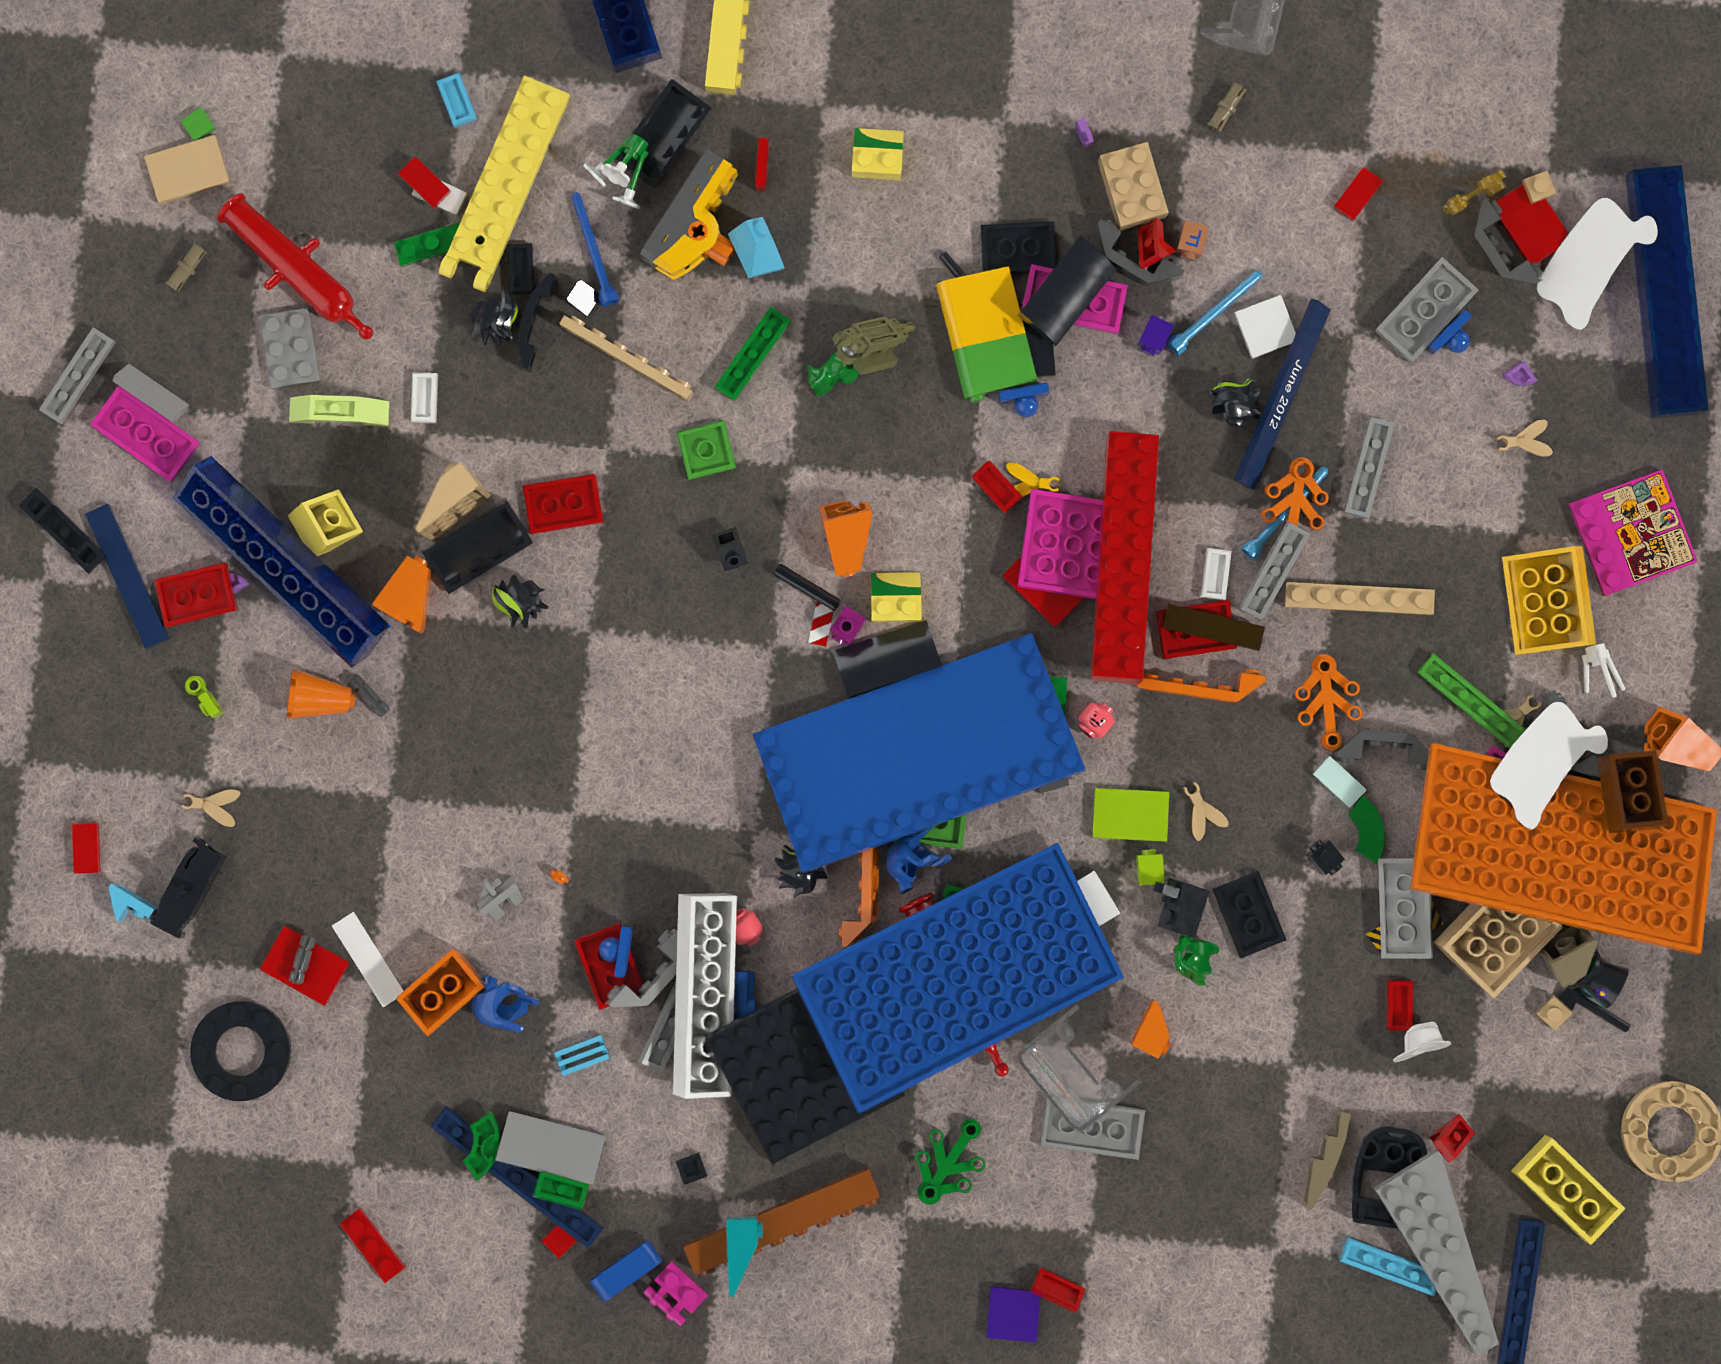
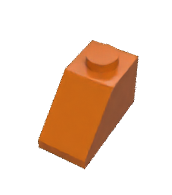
M1151 999L1130 1044L1159 1059L1161 1054L1165 1055L1171 1042L1168 1041L1170 1035L1159 1002Z

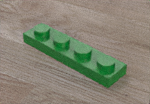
M460 222L393 242L400 266H408L447 254ZM479 236L475 242L477 244L485 241V238Z
M770 307L714 388L735 402L790 325L791 320L773 307Z

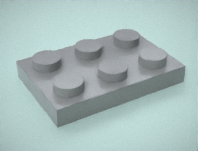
M303 308L260 315L271 389L321 382L310 309Z

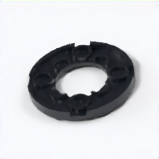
M251 1001L229 1002L210 1011L195 1029L190 1047L192 1067L199 1081L214 1095L230 1101L253 1100L273 1090L285 1076L292 1053L290 1036L282 1020L269 1008ZM234 1027H248L255 1031L262 1039L265 1048L264 1059L260 1067L253 1073L244 1076L233 1075L227 1072L220 1065L216 1054L217 1043L221 1036Z

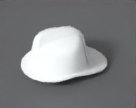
M1435 1022L1414 1025L1405 1035V1052L1394 1058L1393 1062H1400L1424 1052L1445 1048L1451 1045V1042L1443 1040Z

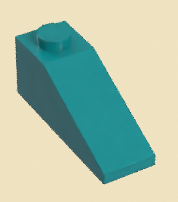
M758 1216L727 1217L729 1297L735 1296L758 1245V1238H763V1223L758 1222Z

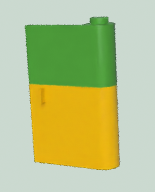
M1009 266L953 278L936 284L964 399H970V403L984 400V395L989 392L1037 382L1023 321L1017 316L1020 313Z

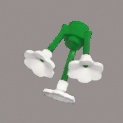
M632 134L629 139L625 138L622 144L603 163L600 162L595 168L587 164L583 166L603 187L606 184L602 174L607 176L612 183L627 187L630 178L624 174L627 169V163L630 158L636 160L639 157L629 188H626L624 196H613L612 200L640 209L641 206L633 200L634 188L644 159L648 155V152L645 150L649 144L641 137ZM624 150L626 156L622 162H618L616 166L610 165Z

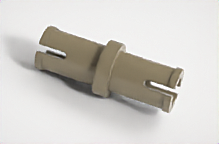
M1233 82L1223 101L1220 100L1217 104L1218 109L1210 122H1208V127L1218 133L1222 132L1229 117L1235 114L1236 106L1247 91L1245 88L1242 89L1243 86Z
M194 243L184 259L178 261L177 265L179 266L166 284L180 292V289L190 275L194 276L196 273L195 268L208 252Z

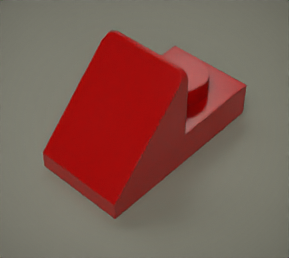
M1155 218L1137 229L1140 268L1145 269L1176 252L1173 247L1164 242L1163 222Z
M1457 1114L1436 1131L1430 1139L1440 1154L1450 1163L1458 1157L1475 1132L1462 1116Z

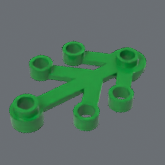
M969 1118L963 1121L961 1124L962 1134L947 1157H945L943 1147V1132L940 1129L930 1131L929 1140L933 1144L938 1171L933 1178L931 1177L928 1165L930 1161L928 1151L919 1150L916 1153L915 1160L919 1164L923 1181L918 1186L917 1195L924 1204L933 1205L944 1194L958 1191L968 1193L972 1189V1183L966 1177L960 1178L958 1182L942 1184L946 1176L972 1170L982 1172L985 1169V1160L980 1156H976L969 1161L955 1163L970 1139H975L979 1136L981 1127L977 1120ZM967 1126H975V1132L973 1134L967 1133ZM933 1133H940L941 1139L934 1141L932 1139ZM925 1153L927 1160L920 1162L918 1160L919 1154ZM976 1160L983 1162L982 1167L979 1169L973 1166ZM962 1181L969 1183V1187L965 1190L960 1188ZM928 1188H932L935 1191L931 1197L925 1195V1191Z

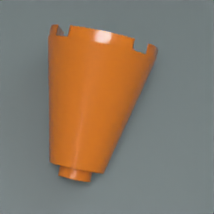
M292 669L286 718L294 719L348 713L349 708H354L355 693H351V688L298 669Z

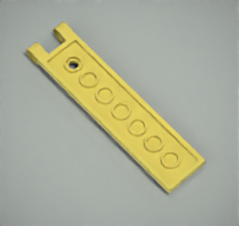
M527 76L523 77L447 255L441 262L439 274L451 279L461 260L481 268L475 277L473 288L483 292L488 290L570 98L569 93ZM479 236L485 238L484 243L481 245L475 242Z

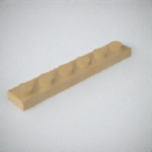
M564 315L559 323L566 331L683 400L689 402L693 396L690 384L680 378L677 381L668 377L670 374L668 371L660 366L654 369L647 364L648 360L637 353L632 356L626 352L627 347L617 341H614L613 344L605 340L606 335L595 328L592 331L583 327L585 323L577 317L572 316L570 319Z
M1286 582L1284 607L1434 615L1435 590Z

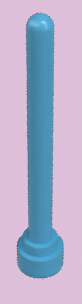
M1254 271L1185 332L1172 335L1166 341L1168 347L1177 356L1181 355L1187 349L1188 341L1262 278V273Z
M1320 467L1312 476L1317 484L1328 474V469ZM1304 485L1303 494L1307 497L1311 491ZM1290 507L1280 513L1276 520L1270 523L1256 539L1247 541L1241 547L1242 552L1251 560L1256 561L1262 555L1263 545L1287 520Z

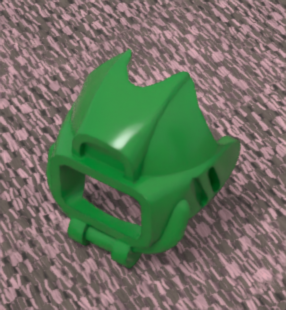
M1181 935L1178 939V945L1173 949L1174 953H1176V971L1196 985L1206 986L1205 975L1212 974L1209 957L1212 954H1218L1219 947L1208 941L1195 940L1192 937ZM1186 948V953L1182 958V952Z

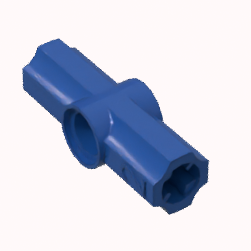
M735 971L733 1021L755 1010V998H753L755 976L752 971Z

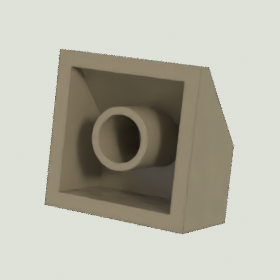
M1567 926L1560 930L1539 951V954L1548 970L1564 988L1577 983L1579 979L1586 976L1597 942L1587 930Z

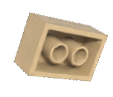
M1148 142L1100 155L1098 164L1119 231L1145 225L1155 218L1162 220L1167 217L1169 212Z

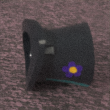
M1595 949L1586 976L1566 988L1572 990L1578 987L1585 990L1604 1009H1607L1619 996L1627 980L1629 969L1602 960L1599 951Z

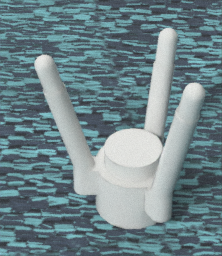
M1604 643L1585 648L1586 655H1582L1584 664V692L1589 693V663H1591L1592 667L1601 665L1611 696L1615 698L1617 695L1606 663L1620 690L1624 691L1625 687L1611 660L1609 650H1606Z

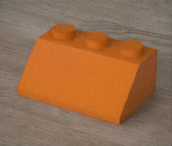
M452 949L396 999L426 1036H429L484 989L485 985L475 968L462 952Z

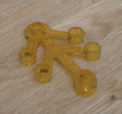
M1501 169L1491 176L1488 175L1477 182L1479 188L1463 196L1457 194L1446 202L1447 204L1441 209L1445 215L1451 214V216H1454L1467 208L1472 198L1484 192L1489 197L1495 195L1506 187L1503 179L1507 177Z

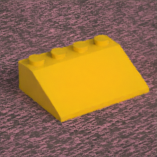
M1582 546L1502 557L1515 655L1596 645Z

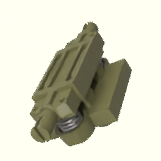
M886 316L854 323L850 328L836 332L832 338L835 347L837 346L838 349L836 356L842 363L852 364L860 375L892 368L898 362L892 351L900 343L906 341L909 336L908 332H913L915 325L912 324L913 322L903 324L895 318L887 319Z

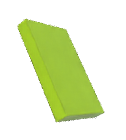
M1094 788L1092 838L1167 842L1169 792Z

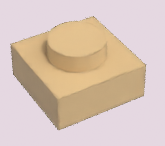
M1548 171L1522 181L1531 204L1556 194Z
M1553 994L1536 1011V1014L1556 1031L1572 1014V1010Z

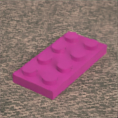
M1033 264L1030 266L1022 309L1054 269ZM1107 281L1073 325L1117 335L1119 333L1128 285Z
M119 385L90 424L171 483H173L201 444V442Z

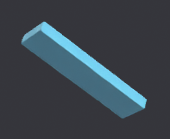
M1347 1237L1339 1258L1340 1262L1426 1294L1435 1295L1436 1289L1420 1263Z

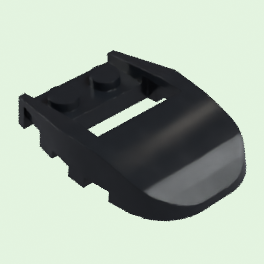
M1383 1126L1375 1128L1365 1135L1360 1145L1351 1180L1352 1221L1354 1223L1398 1229L1381 1199L1360 1196L1363 1169L1397 1174L1427 1155L1426 1144L1418 1134L1404 1128Z

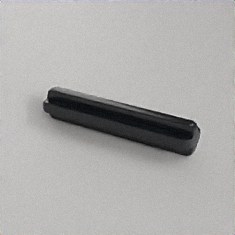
M779 564L774 571L776 577L832 611H835L840 605L841 600L783 564Z

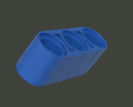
M646 1240L597 1274L589 1282L601 1300L605 1302L652 1270L663 1260L651 1242Z

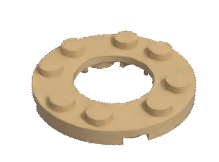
M1678 1081L1657 1082L1639 1091L1627 1105L1621 1123L1622 1143L1632 1163L1645 1174L1663 1181H1687L1705 1172L1717 1158L1721 1149V1116L1713 1101L1698 1088ZM1675 1106L1683 1109L1691 1116L1695 1124V1137L1693 1143L1686 1151L1679 1155L1667 1156L1659 1153L1652 1147L1648 1139V1124L1651 1117L1657 1111L1664 1107Z

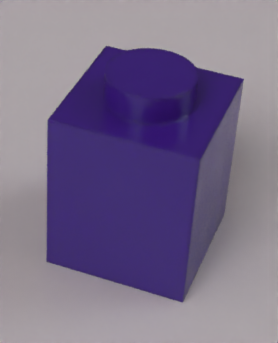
M1151 315L1137 346L1141 347L1140 351L1149 356L1160 355L1174 325Z

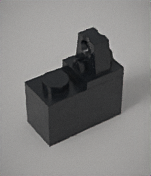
M1168 878L1167 885L1156 881L1153 891L1163 894L1162 902H1165L1158 927L1195 938L1210 890L1172 878Z

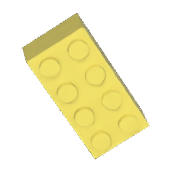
M1544 1135L1511 1170L1583 1241L1590 1245L1625 1210L1603 1186L1553 1138Z

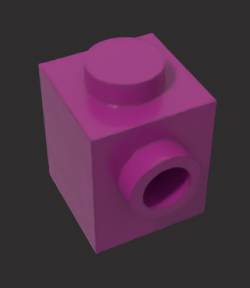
M845 606L829 630L833 633L831 638L842 646L845 643L851 645L867 619L848 606Z

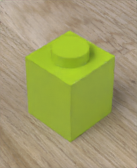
M1156 849L1141 850L1142 855H1136L1137 884L1139 886L1155 885L1156 881L1165 884L1163 854H1157Z

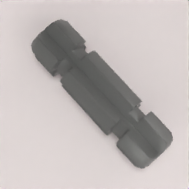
M359 675L354 676L348 682L353 690L358 691L357 694L366 704L374 708L373 711L379 717L384 716L389 711L387 704L380 701L381 698L368 684H364L365 681Z
M309 935L301 937L299 944L301 948L297 950L293 964L294 971H291L289 981L296 984L303 983L304 971H307L312 954L310 950L314 947L316 941L314 937Z

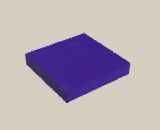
M991 1286L986 1338L1036 1342L1040 1296L1026 1289Z

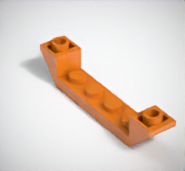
M1246 669L1245 673L1238 674L1236 692L1233 691V687L1218 685V689L1208 688L1209 683L1194 681L1193 685L1183 684L1184 679L1169 678V682L1160 681L1158 675L1145 674L1143 681L1140 684H1134V686L1138 689L1236 703L1266 681V676H1261L1258 670Z
M879 846L859 853V865L862 866V876L859 877L858 887L862 891V895L858 905V914L861 916V920L842 921V925L839 928V939L842 940V946L847 947L855 944L878 921Z

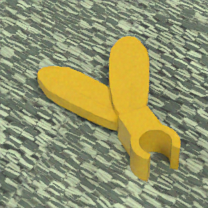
M1008 463L1006 465L1009 473L1023 482L1014 486L1023 497L1030 494L1031 489L1037 490L1039 488L1055 493L1059 491L1058 488L1052 489L1049 486L1051 481H1060L1057 477L1040 478L1039 480L1034 473L1020 464Z

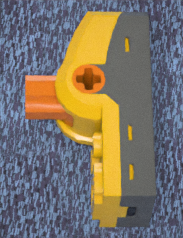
M706 149L643 246L640 253L643 262L672 280L687 274L706 258H711L725 267L734 255L735 248L731 240L720 234L717 221L710 212H716L722 202L720 199L721 195H727L738 176L737 170L733 168L732 164Z

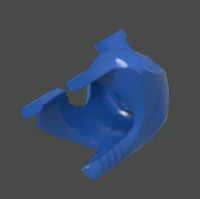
M934 826L902 837L888 849L885 857L886 869L890 876L897 881L900 894L913 889L911 882L916 879L918 866L924 867L930 864L933 866H944L952 860L951 855L940 857L919 842Z
M483 975L482 981H484L485 988L476 994L471 1001L474 1017L480 1023L487 1026L517 1033L521 1032L524 1027L512 1021L528 1012V1005L538 1006L539 1001L534 997L524 995L525 990L520 986L509 983L498 986L496 978ZM510 993L521 994L512 1005L505 1006L502 1003L504 997Z

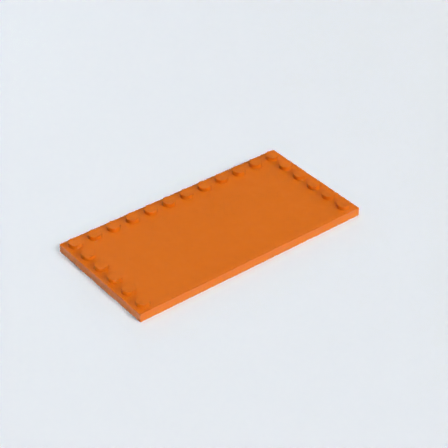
M1436 743L1430 745L1410 883L1411 890L1690 954H1701L1717 809L1664 797L1669 825L1658 829L1609 834L1601 782L1566 774L1544 808L1538 825L1531 830L1518 821L1512 803L1506 797L1496 793L1491 787V777L1503 759Z

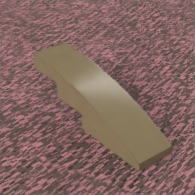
M1337 1110L1334 1134L1324 1133L1320 1157L1310 1156L1303 1206L1306 1209L1312 1210L1337 1166L1346 1140L1351 1113L1347 1111Z

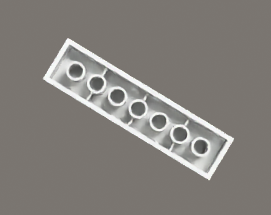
M707 893L679 894L673 1094L685 1099L731 1096V1087L704 1036L733 1021L737 896Z

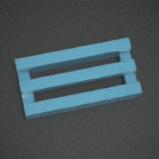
M602 1035L554 1052L562 1076L610 1059ZM599 1042L600 1046L564 1060L562 1058V1055ZM600 1051L603 1053L600 1057L566 1069L565 1065Z

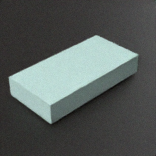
M1328 756L1312 774L1348 808L1366 791L1331 756Z

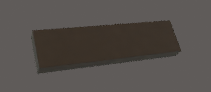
M1167 604L1162 629L1255 651H1260L1265 630L1264 626Z

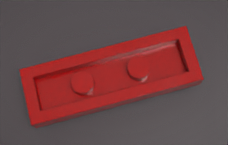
M359 1208L340 1223V1226L384 1283L388 1282L406 1267L362 1208Z

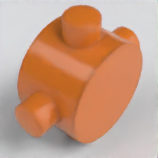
M560 870L550 871L551 878L563 885L564 882H569L568 875Z

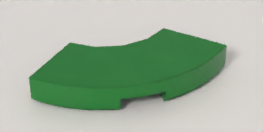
M1361 795L1348 814V817L1355 823L1358 830V843L1355 851L1377 864L1385 843L1384 825L1375 806L1366 797Z
M492 1111L470 1125L473 1133V1146L470 1154L463 1162L476 1181L481 1179L492 1167L500 1145L499 1126Z

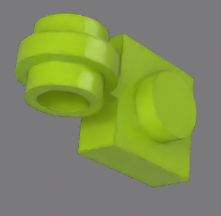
M191 676L186 680V691L190 695L198 696L201 702L198 705L206 716L210 715L211 718H217L225 713L213 694L207 690L203 678ZM195 681L199 684L196 690L192 688V684Z

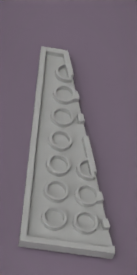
M1435 1149L1374 1187V1190L1470 1347L1478 1357L1499 1344L1444 1162L1440 1152Z

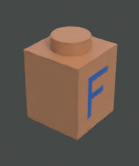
M1185 220L1175 253L1180 254V258L1184 260L1194 261V259H1199L1202 255L1209 226Z

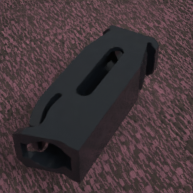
M195 837L192 841L198 847L191 848L181 860L160 900L156 918H151L149 922L151 925L179 939L184 938L186 933L182 930L186 928L187 924L193 920L227 857L224 854L218 853L204 839Z

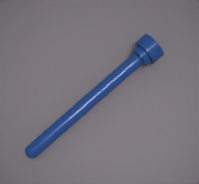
M574 192L571 196L601 288L599 290L600 295L598 296L600 304L603 307L615 304L620 301L618 292L614 290L613 286H610L580 193Z

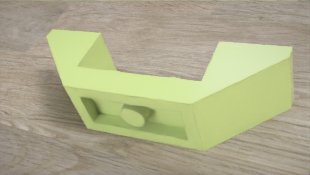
M305 395L290 397L289 422L315 424V421L353 422L366 426H389L390 402L354 396Z

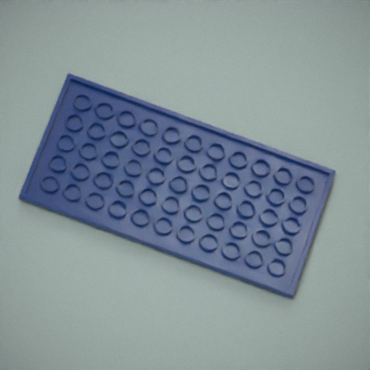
M1032 633L752 734L802 873L1085 771L1084 763Z
M1055 843L791 975L857 1113L871 1108L1124 978L1059 843Z

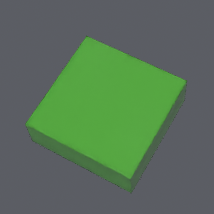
M201 107L181 120L194 141L202 139L216 130Z

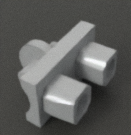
M513 876L504 883L499 877L492 883L488 878H485L482 881L485 888L479 892L483 899L477 905L479 912L483 916L487 914L493 921H497L505 914L499 905L501 902L507 899L512 907L523 901V897Z

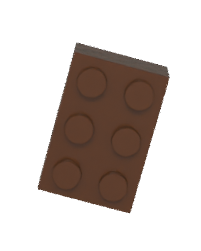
M1656 750L1610 754L1597 760L1609 834L1658 829L1669 825Z

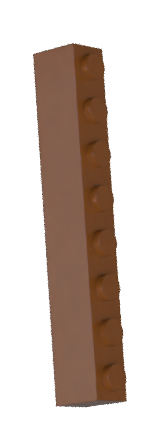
M866 1167L752 1215L758 1216V1222L763 1223V1238H758V1245L753 1255L762 1251L761 1247L768 1244L771 1247L785 1242L784 1238L792 1234L794 1237H799L807 1233V1228L817 1225L818 1228L831 1223L830 1218L840 1215V1218L849 1216L854 1213V1208L863 1205V1208H868L878 1203L876 1199L880 1198V1193L870 1168ZM727 1226L684 1244L683 1248L694 1275L699 1273L702 1276L708 1275L716 1271V1266L723 1263L725 1267L728 1266Z

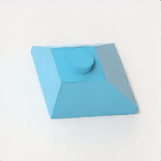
M763 217L747 220L728 233L748 278L780 271L785 268Z

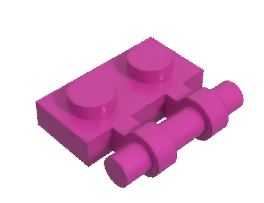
M672 1260L655 1278V1281L661 1288L656 1292L649 1285L643 1292L650 1299L649 1302L653 1306L657 1305L666 1314L665 1317L670 1322L673 1320L678 1326H681L686 1321V1318L679 1312L685 1308L692 1314L708 1296V1293ZM667 1292L678 1301L674 1307L663 1298Z

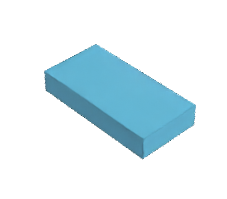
M460 73L436 81L454 128L478 120Z

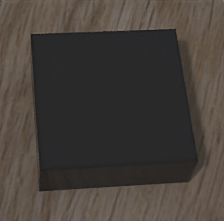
M700 1152L676 1160L684 1185L708 1176Z

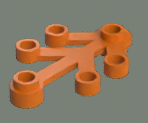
M1303 457L1294 459L1289 466V473L1276 483L1266 485L1264 490L1266 496L1277 498L1280 496L1281 490L1294 482L1293 490L1290 494L1271 508L1266 507L1261 511L1260 517L1264 522H1274L1280 513L1290 507L1287 521L1298 525L1301 508L1308 518V526L1310 528L1319 530L1324 526L1323 517L1316 513L1303 494L1305 483L1312 492V501L1315 504L1325 505L1329 499L1328 494L1321 490L1312 477L1314 466L1309 459ZM1300 465H1303L1304 472L1302 474H1299L1297 472V468ZM1272 486L1276 487V493L1274 495H1271L1269 493V490ZM1322 493L1324 499L1318 502L1317 495ZM1267 511L1272 512V517L1269 520L1265 517ZM1314 518H1318L1320 521L1316 527L1313 526Z
M1321 654L1312 661L1311 668L1313 673L1302 686L1296 688L1294 696L1299 701L1309 699L1310 690L1320 680L1321 691L1308 707L1297 715V721L1302 726L1310 725L1314 714L1323 704L1326 732L1321 737V744L1326 750L1332 751L1338 749L1342 744V737L1336 732L1333 703L1345 712L1347 718L1351 721L1359 720L1362 717V710L1358 706H1352L1337 694L1331 687V679L1343 687L1344 693L1348 696L1357 695L1360 691V686L1355 681H1349L1336 670L1337 665L1333 657ZM1322 662L1328 664L1329 668L1327 671L1321 670L1320 664ZM1353 684L1356 687V691L1349 693L1348 685ZM1300 689L1306 691L1307 695L1305 698L1299 697L1298 691ZM1356 709L1358 717H1351L1350 711ZM1304 713L1309 716L1307 723L1301 721V715ZM1330 736H1334L1337 741L1335 745L1329 744L1328 738Z

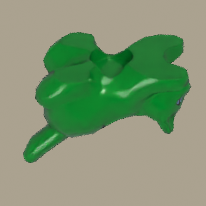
M836 352L831 355L822 367L814 368L807 365L808 384L811 389H816V396L828 393L838 381L846 385L853 383L859 374L852 364L842 363L836 356Z

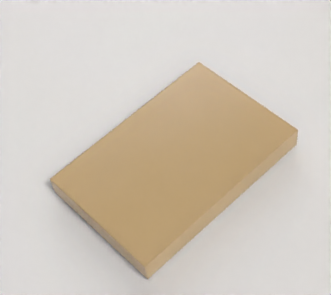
M216 135L144 156L160 205L231 183Z

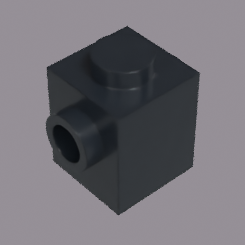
M736 527L712 534L724 571L748 564Z
M1319 839L1309 847L1310 852L1306 856L1322 875H1327L1328 873L1333 875L1343 867L1340 863L1345 858L1330 840L1322 841Z

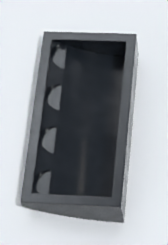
M672 78L633 132V134L641 137L649 144L645 150L648 152V155L644 159L638 178L656 188L712 109ZM624 150L615 158L614 161L617 164L622 162L626 156ZM639 157L636 160L630 158L626 170L634 174Z
M1080 235L1017 316L1057 346L1117 269L1101 252Z
M506 499L425 548L422 553L447 593L450 594L533 544V541Z
M926 620L833 650L848 698L942 667Z

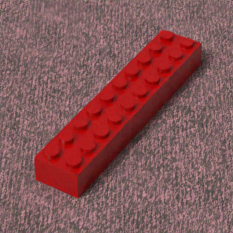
M1109 431L1106 438L1090 672L1091 681L1140 684L1143 681L1159 435Z

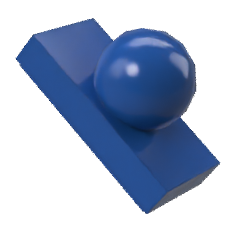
M1467 310L1461 312L1427 346V349L1434 354L1446 343L1447 348L1452 352L1461 353L1465 351L1469 346L1470 338L1467 332L1460 328L1472 315Z
M1046 382L1000 391L998 397L1000 404L1014 402V409L1019 416L1031 417L1038 409V401L1035 397L1046 396L1050 390Z
M623 925L621 927L620 940L610 937L604 939L599 947V953L605 961H616L615 977L623 978L627 973L633 932L631 926Z

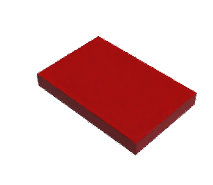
M1523 184L1496 201L1503 211L1499 214L1502 218L1499 222L1525 261L1530 260L1531 263H1538L1558 250L1569 235L1546 199L1533 204L1530 203Z
M596 474L522 485L531 535L604 523Z
M1020 557L1002 577L1055 628L1084 597L1017 587L1021 563Z
M226 562L154 579L165 628L238 611L229 567Z
M1230 600L1183 606L1184 608L1233 619ZM1166 609L1156 611L1163 660L1237 649V646L1162 629Z
M621 923L574 940L599 1010L610 1007L606 1004L609 1000L607 995L616 985L619 987L622 984L626 985L637 996L641 994L639 989L643 985V981L631 948L627 973L623 978L614 976L616 961H605L599 953L600 944L604 939L614 937L620 940Z
M284 926L259 970L326 1006L350 962L315 942L314 947L310 950L312 954L307 971H304L303 983L296 984L289 981L291 971H294L293 964L297 950L301 948L299 944L303 935Z

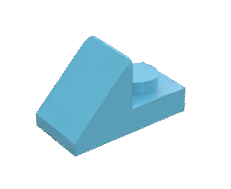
M118 883L110 885L109 892L117 922H123L131 908H133L132 913L142 919L146 917L152 918L157 914L158 907Z

